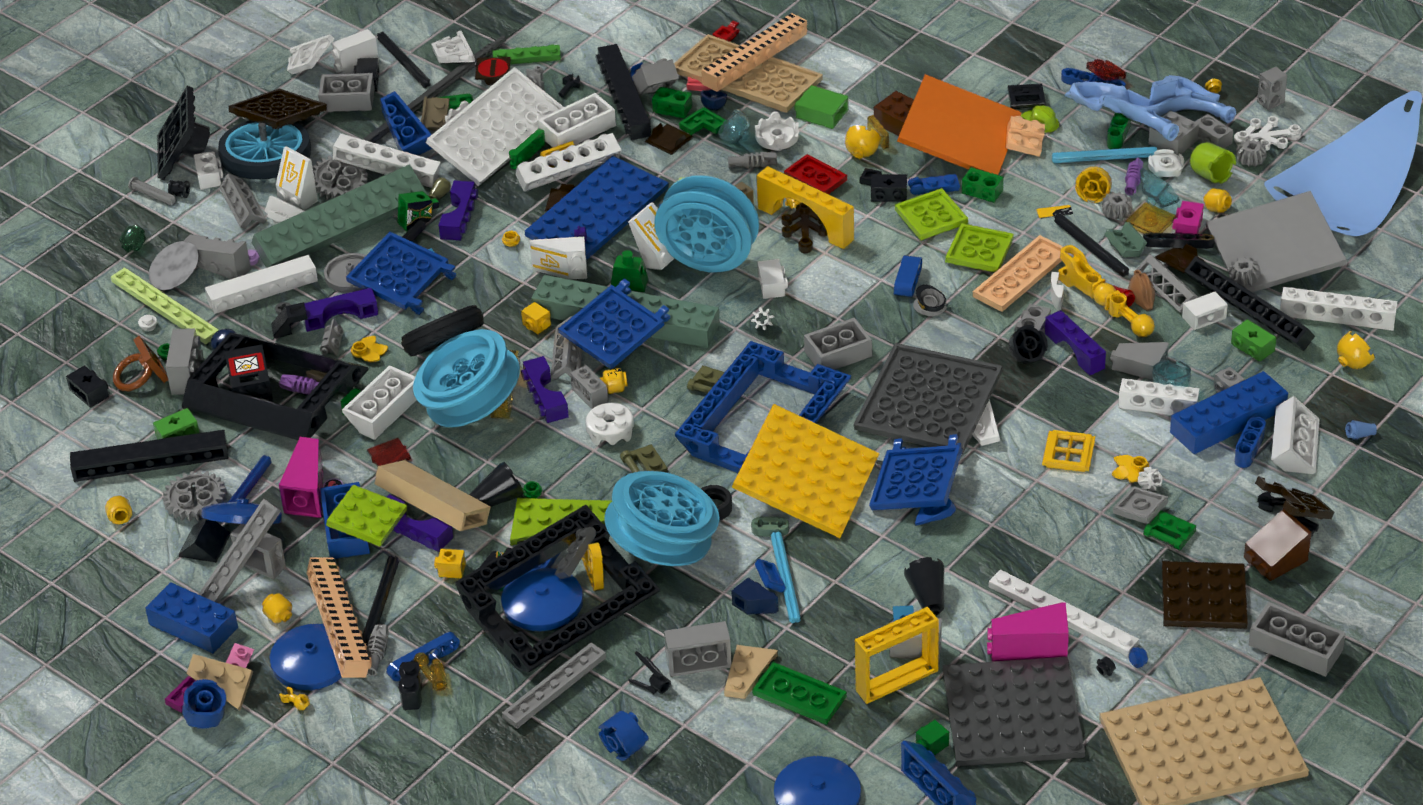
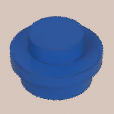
M1134 647L1130 651L1129 661L1135 668H1141L1147 663L1148 655L1143 648Z

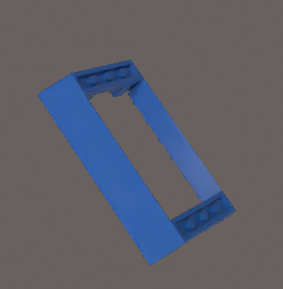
M750 341L676 431L675 437L693 457L739 473L749 451L745 455L720 446L718 433L713 431L758 375L815 394L799 414V416L814 423L818 422L851 379V375L819 364L811 372H807L784 364V352Z

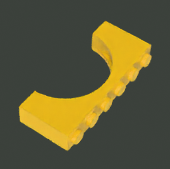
M768 166L756 175L758 209L773 215L783 206L784 198L796 199L807 205L817 214L825 226L829 243L844 249L854 241V206Z

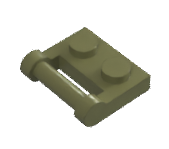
M702 365L693 379L688 381L687 389L708 393L725 372Z
M652 444L633 451L625 450L620 454L621 460L628 465L632 473L640 471L634 460L639 462L644 471L668 473L667 466Z

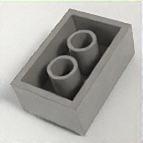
M373 73L322 75L318 97L319 102L327 104V111L324 112L372 110L375 92Z
M854 317L805 334L804 352L815 366L819 364L835 370L872 357V339Z
M195 328L173 329L166 362L171 395L185 393L187 380L201 365L200 361H203V351L199 349L200 336L196 335Z
M726 621L664 631L666 661L670 677L731 668V646Z

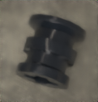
M170 180L168 193L187 198L190 193L189 181L183 183L182 181L175 182Z

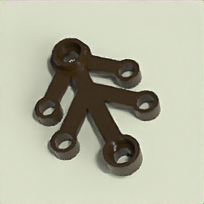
M804 203L798 204L796 211L791 215L785 214L781 217L782 225H784L782 227L783 237H791L794 232L802 228V238L798 242V250L801 253H810L813 250V242L809 238V228L817 232L819 236L824 237L828 235L820 218ZM799 217L801 218V220L790 226L794 220ZM811 217V218L817 220V221H818V224L814 223L813 221L809 220L808 218Z

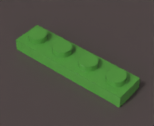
M560 45L493 50V57H511V64L561 60Z

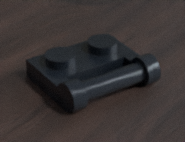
M1042 84L1008 85L1010 108L1016 110V108L1046 106Z

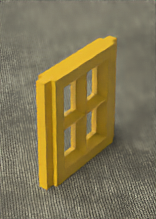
M1060 430L1049 431L1042 465L1048 468L1080 472L1089 471L1096 436ZM1058 439L1068 440V448L1057 447ZM1073 441L1084 442L1083 448H1072ZM1055 453H1066L1065 460L1054 459ZM1070 454L1081 455L1080 462L1069 461Z

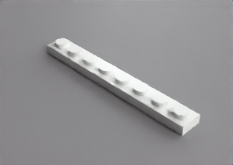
M999 570L989 581V588L1031 609L1064 602L1002 570ZM1066 603L1069 628L1126 657L1129 656L1132 648L1139 645L1138 638Z

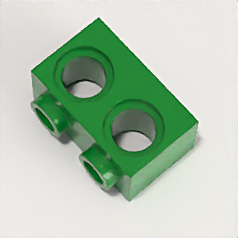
M659 87L652 98L653 112L685 119L692 108V93Z
M971 167L962 179V194L995 203L1003 192L1004 177Z

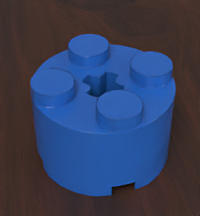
M208 679L197 680L189 688L187 687L184 692L182 713L186 723L190 727L202 729L218 726L225 712L226 693L224 689H221L216 682Z
M618 711L598 727V729L602 730L599 732V737L610 753L616 752L618 754L616 758L621 761L629 758L649 740L647 733L638 725V718L633 712Z

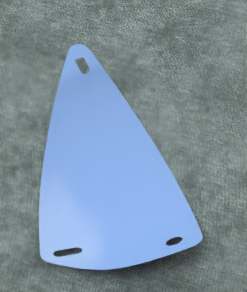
M1410 91L1391 101L1340 138L1282 173L1265 181L1266 189L1276 201L1288 197L1276 191L1274 186L1287 191L1293 196L1311 191L1331 230L1350 236L1370 233L1381 224L1391 210L1408 174L1418 137L1422 103L1421 93ZM1407 100L1414 101L1409 112L1404 111ZM1337 227H1345L1350 230H1342Z

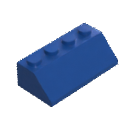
M905 740L901 742V771L935 805H976L977 799L975 794L968 790L958 777H954L946 765L941 764L931 751H928L921 744Z

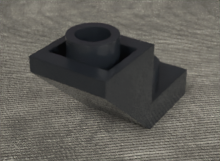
M304 302L286 306L271 323L274 338L292 335L290 323L307 320Z

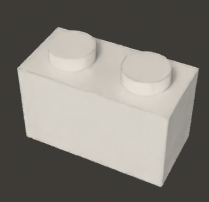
M779 259L757 261L758 278L763 299L784 297L785 289H788L787 278H783L785 277L784 266L780 265Z
M1212 292L1183 303L1182 318L1193 330H1197L1226 319L1228 304L1216 292Z

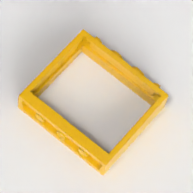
M928 607L855 639L856 692L866 704L938 672L939 619ZM922 633L921 657L870 680V656Z

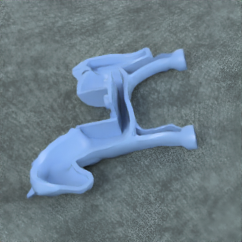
M1173 75L1166 76L1163 80L1152 83L1150 99L1129 89L1126 90L1124 86L1087 81L1073 83L1069 92L1065 93L1067 98L1073 99L1074 102L1094 111H1099L1104 106L1110 108L1115 113H1122L1129 119L1156 129L1169 141H1173L1179 133V126L1172 123L1171 120L1161 117L1169 111H1204L1213 114L1216 118L1220 117L1226 123H1231L1236 115L1234 107L1219 103V94L1209 92L1187 78Z

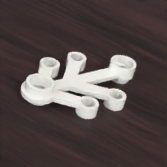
M1270 116L1268 117L1267 124L1258 133H1253L1261 127V120L1253 118L1250 121V126L1245 131L1237 132L1234 135V140L1237 145H1240V142H1246V139L1250 141L1254 139L1256 142L1258 141L1257 139H1261V144L1265 145L1266 151L1270 149V144L1284 149L1288 145V140L1281 136H1287L1290 140H1299L1302 130L1299 125L1293 124L1288 129L1270 131L1278 125V118Z

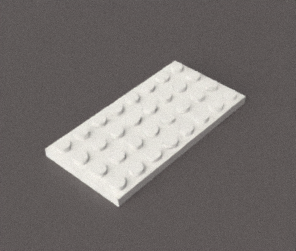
M514 67L432 134L426 143L470 180L475 182V184L480 186L510 160L509 151L511 149H516L539 128L538 119L564 107Z

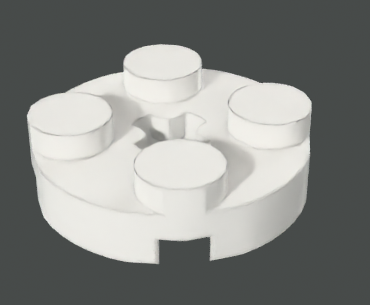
M1170 149L1157 150L1153 156H1149L1148 168L1156 178L1178 177L1184 168V158L1180 153L1178 156Z

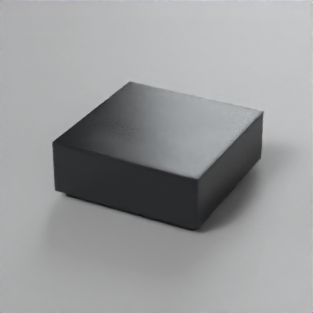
M865 168L859 183L871 186L872 174H882V171Z

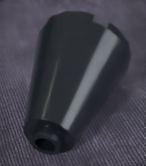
M502 462L469 495L493 507L521 497L524 491L518 479H515L510 467L505 462Z
M932 557L919 558L909 563L910 567L908 569L905 567L904 576L921 608L928 607L937 616L944 609V564L938 558V561H933Z

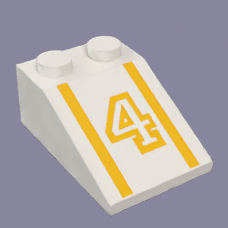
M286 146L283 149L276 181L277 196L279 199L304 211L318 201L312 161Z
M650 203L628 223L645 267L662 270L675 258L670 255L657 237L654 222L658 208L654 203Z
M584 237L530 240L532 270L570 280L587 279Z

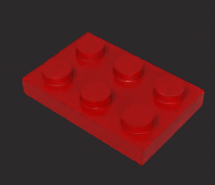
M808 154L784 170V174L828 195L847 181V174Z

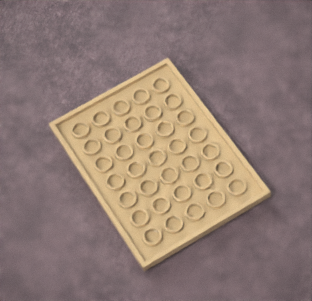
M1260 677L1103 712L1099 716L1139 805H1185L1306 777L1309 773L1299 750Z

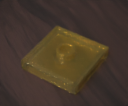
M1145 202L1125 222H1130L1138 232L1143 234L1163 233L1176 219V215Z

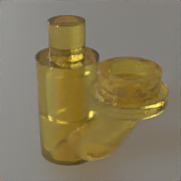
M417 653L414 656L413 662L417 661L419 663L420 669L426 678L432 682L434 690H444L447 687L444 665L440 663L439 659H433L432 665L429 668L427 665L429 663L428 656L425 653Z

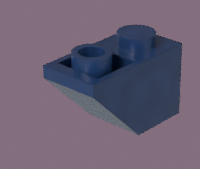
M749 577L731 590L732 605L745 614H770L779 611L778 596Z

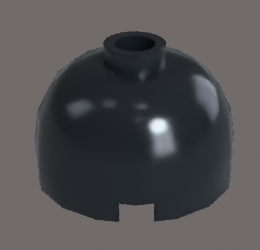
M1024 325L1015 330L1009 339V351L1012 357L1020 363L1032 364L1042 359L1045 351H1047V338L1041 330L1039 331L1034 328L1035 326Z

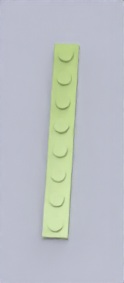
M123 268L111 276V281L181 329L195 328L196 335L200 336V341L205 345L211 342L212 336L219 331L128 269Z

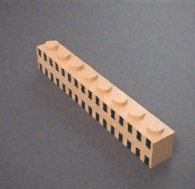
M793 13L789 14L702 69V85L718 92L807 35V20Z
M310 557L306 574L342 678H366L368 669H371L372 660L371 657H368L367 645L363 643L362 631L357 626V617H354L353 606L349 603L348 592L344 589V580L339 575V566H336L334 558Z

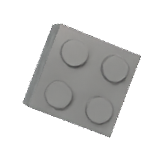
M664 58L654 64H651V62L642 64L641 68L636 70L632 79L640 96L656 92L659 87L670 88L679 79L673 59L667 60Z
M1169 111L1163 116V118L1169 119L1172 123L1179 126V133L1173 141L1167 140L1156 129L1149 127L1148 144L1160 150H1173L1174 154L1178 156L1179 153H1184L1198 141L1199 123L1173 111Z

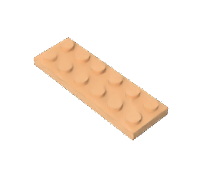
M1039 235L973 291V297L1003 312L1062 262L1060 250L1063 246Z

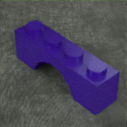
M454 180L450 196L452 206L457 207V209L442 214L438 227L440 239L461 241L463 234H466L467 222H470L471 211L474 210V201L478 198V189H475V182Z
M367 288L304 303L307 320H303L306 332L325 328L327 321L339 314H353L360 319L379 315L372 288Z
M1059 310L1045 317V335L1055 344L1062 341L1068 343L1076 355L1078 365L1089 376L1105 369L1106 351L1064 312Z
M542 356L523 361L521 376L523 381H527L529 393H533L532 398L534 404H538L540 416H544L547 423L569 418L568 404L562 391H551L545 388L551 382L550 367L545 357Z
M390 494L387 496V498L405 504V501ZM406 512L393 529L396 533L402 534L412 541H417L437 552H440V549H443L454 538L452 526L435 517L423 521L413 520L407 517Z

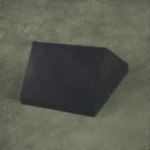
M203 519L192 527L179 552V557L216 563L230 537V532L216 521Z

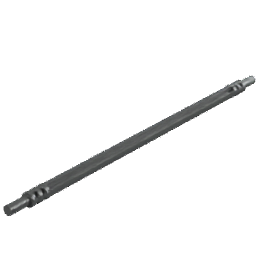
M505 36L499 37L493 43L490 42L474 54L475 62L462 63L407 106L413 113L423 107L424 97L432 98L439 95L477 65V58H487L493 53V50H497V47L506 41ZM387 122L383 123L362 140L376 143L390 132Z

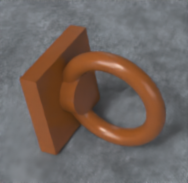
M140 336L134 339L140 353L132 354L123 359L113 373V383L121 391H133L140 388L149 380L153 371L163 383L168 381L167 372L158 356ZM140 361L145 369L143 375L133 383H122L120 376L123 370L132 362Z

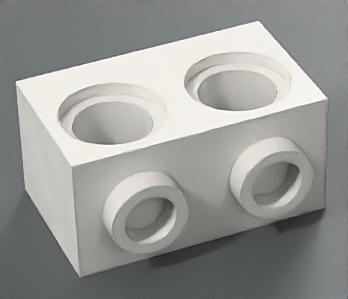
M215 151L195 154L194 159L200 190L220 186V179L223 178L220 158H216Z

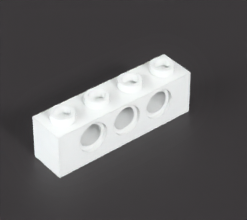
M1122 378L1118 408L1173 415L1198 403L1200 388Z

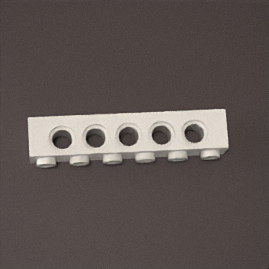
M340 133L333 146V160L385 175L410 164L421 184L430 188L433 187L435 180L439 176L440 162L345 134Z
M613 133L603 134L594 140L588 139L582 144L571 145L562 151H554L548 156H539L533 161L522 162L517 166L515 175L525 192L602 165L611 156L619 158L621 148Z
M1283 287L1280 311L1292 318L1394 330L1397 301Z

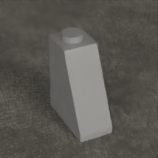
M1119 343L1116 351L1113 350L1111 353L1112 370L1156 381L1168 358L1169 343Z
M938 618V619H939V650H938V662L940 661V654H941V647H942V618ZM922 633L888 648L890 650V657L913 660L921 657Z

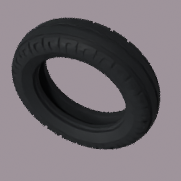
M470 305L426 323L402 336L403 350L413 357L437 348L456 335L476 330L484 324L482 311L476 305Z

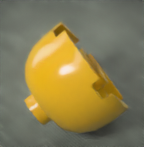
M855 125L849 127L846 133L845 146L847 150L859 159L872 156L879 147L881 139L879 133L873 129L871 131L865 130L866 126Z
M1090 166L1085 168L1076 178L1075 190L1078 196L1086 202L1093 200L1095 201L1094 203H1099L1103 201L1106 194L1110 193L1112 180L1109 173L1103 168Z
M1349 331L1337 344L1338 361L1344 367L1348 366L1357 370L1362 369L1375 360L1374 354L1370 356L1368 351L1371 348L1358 334L1355 333L1352 336V331Z

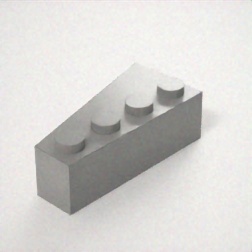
M192 234L184 240L194 244L197 248L198 268L229 279L246 275L251 270L246 241L236 243L231 239L221 241L220 238L216 237L209 239L207 236Z

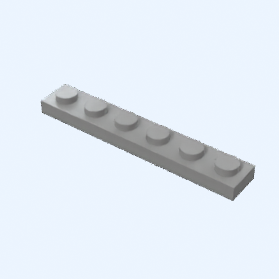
M265 499L261 501L198 595L216 603L220 602L280 514V509Z
M593 643L588 644L503 711L502 718L518 729L606 659V652Z

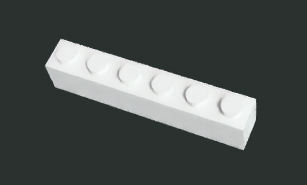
M309 255L217 283L205 287L207 302L213 313L216 314L318 281L316 267Z

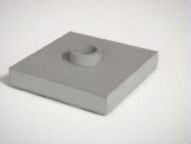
M1133 486L1113 507V514L1149 524L1168 503V497Z

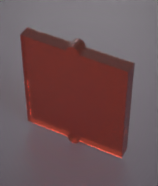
M399 438L367 449L372 458V463H375L377 467L403 460H411L406 446H403Z

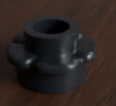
M1106 656L1097 660L1098 665L1096 668L1098 672L1103 676L1106 674L1111 676L1116 669L1114 662Z

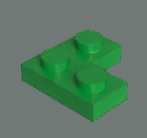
M702 107L679 122V128L690 135H693L703 127L714 134H718L728 127V121Z

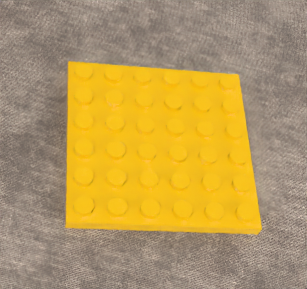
M773 404L732 488L841 538L880 453Z

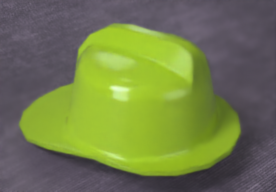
M1036 106L1033 110L1026 111L1021 115L1025 120H1038L1041 124H1045V133L1054 132L1059 128V121L1055 116V112L1048 106Z

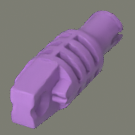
M1140 158L1130 162L1125 177V193L1127 195H1134L1137 186L1141 182L1143 161Z
M282 375L279 381V385L283 389L308 395L319 383L313 378H304L298 375Z

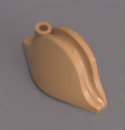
M1135 270L1133 277L1130 279L1128 290H1131L1135 295L1134 302L1146 311L1153 310L1155 301L1154 285L1146 273Z

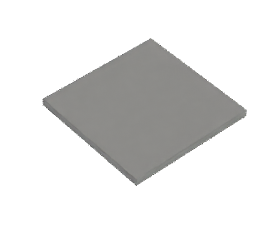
M1311 191L1206 222L1210 235L1215 237L1214 244L1227 271L1231 266V262H1236L1237 258H1253L1254 261L1258 262L1261 271L1258 282L1253 283L1252 286L1246 285L1244 287L1251 292L1347 264L1346 258Z

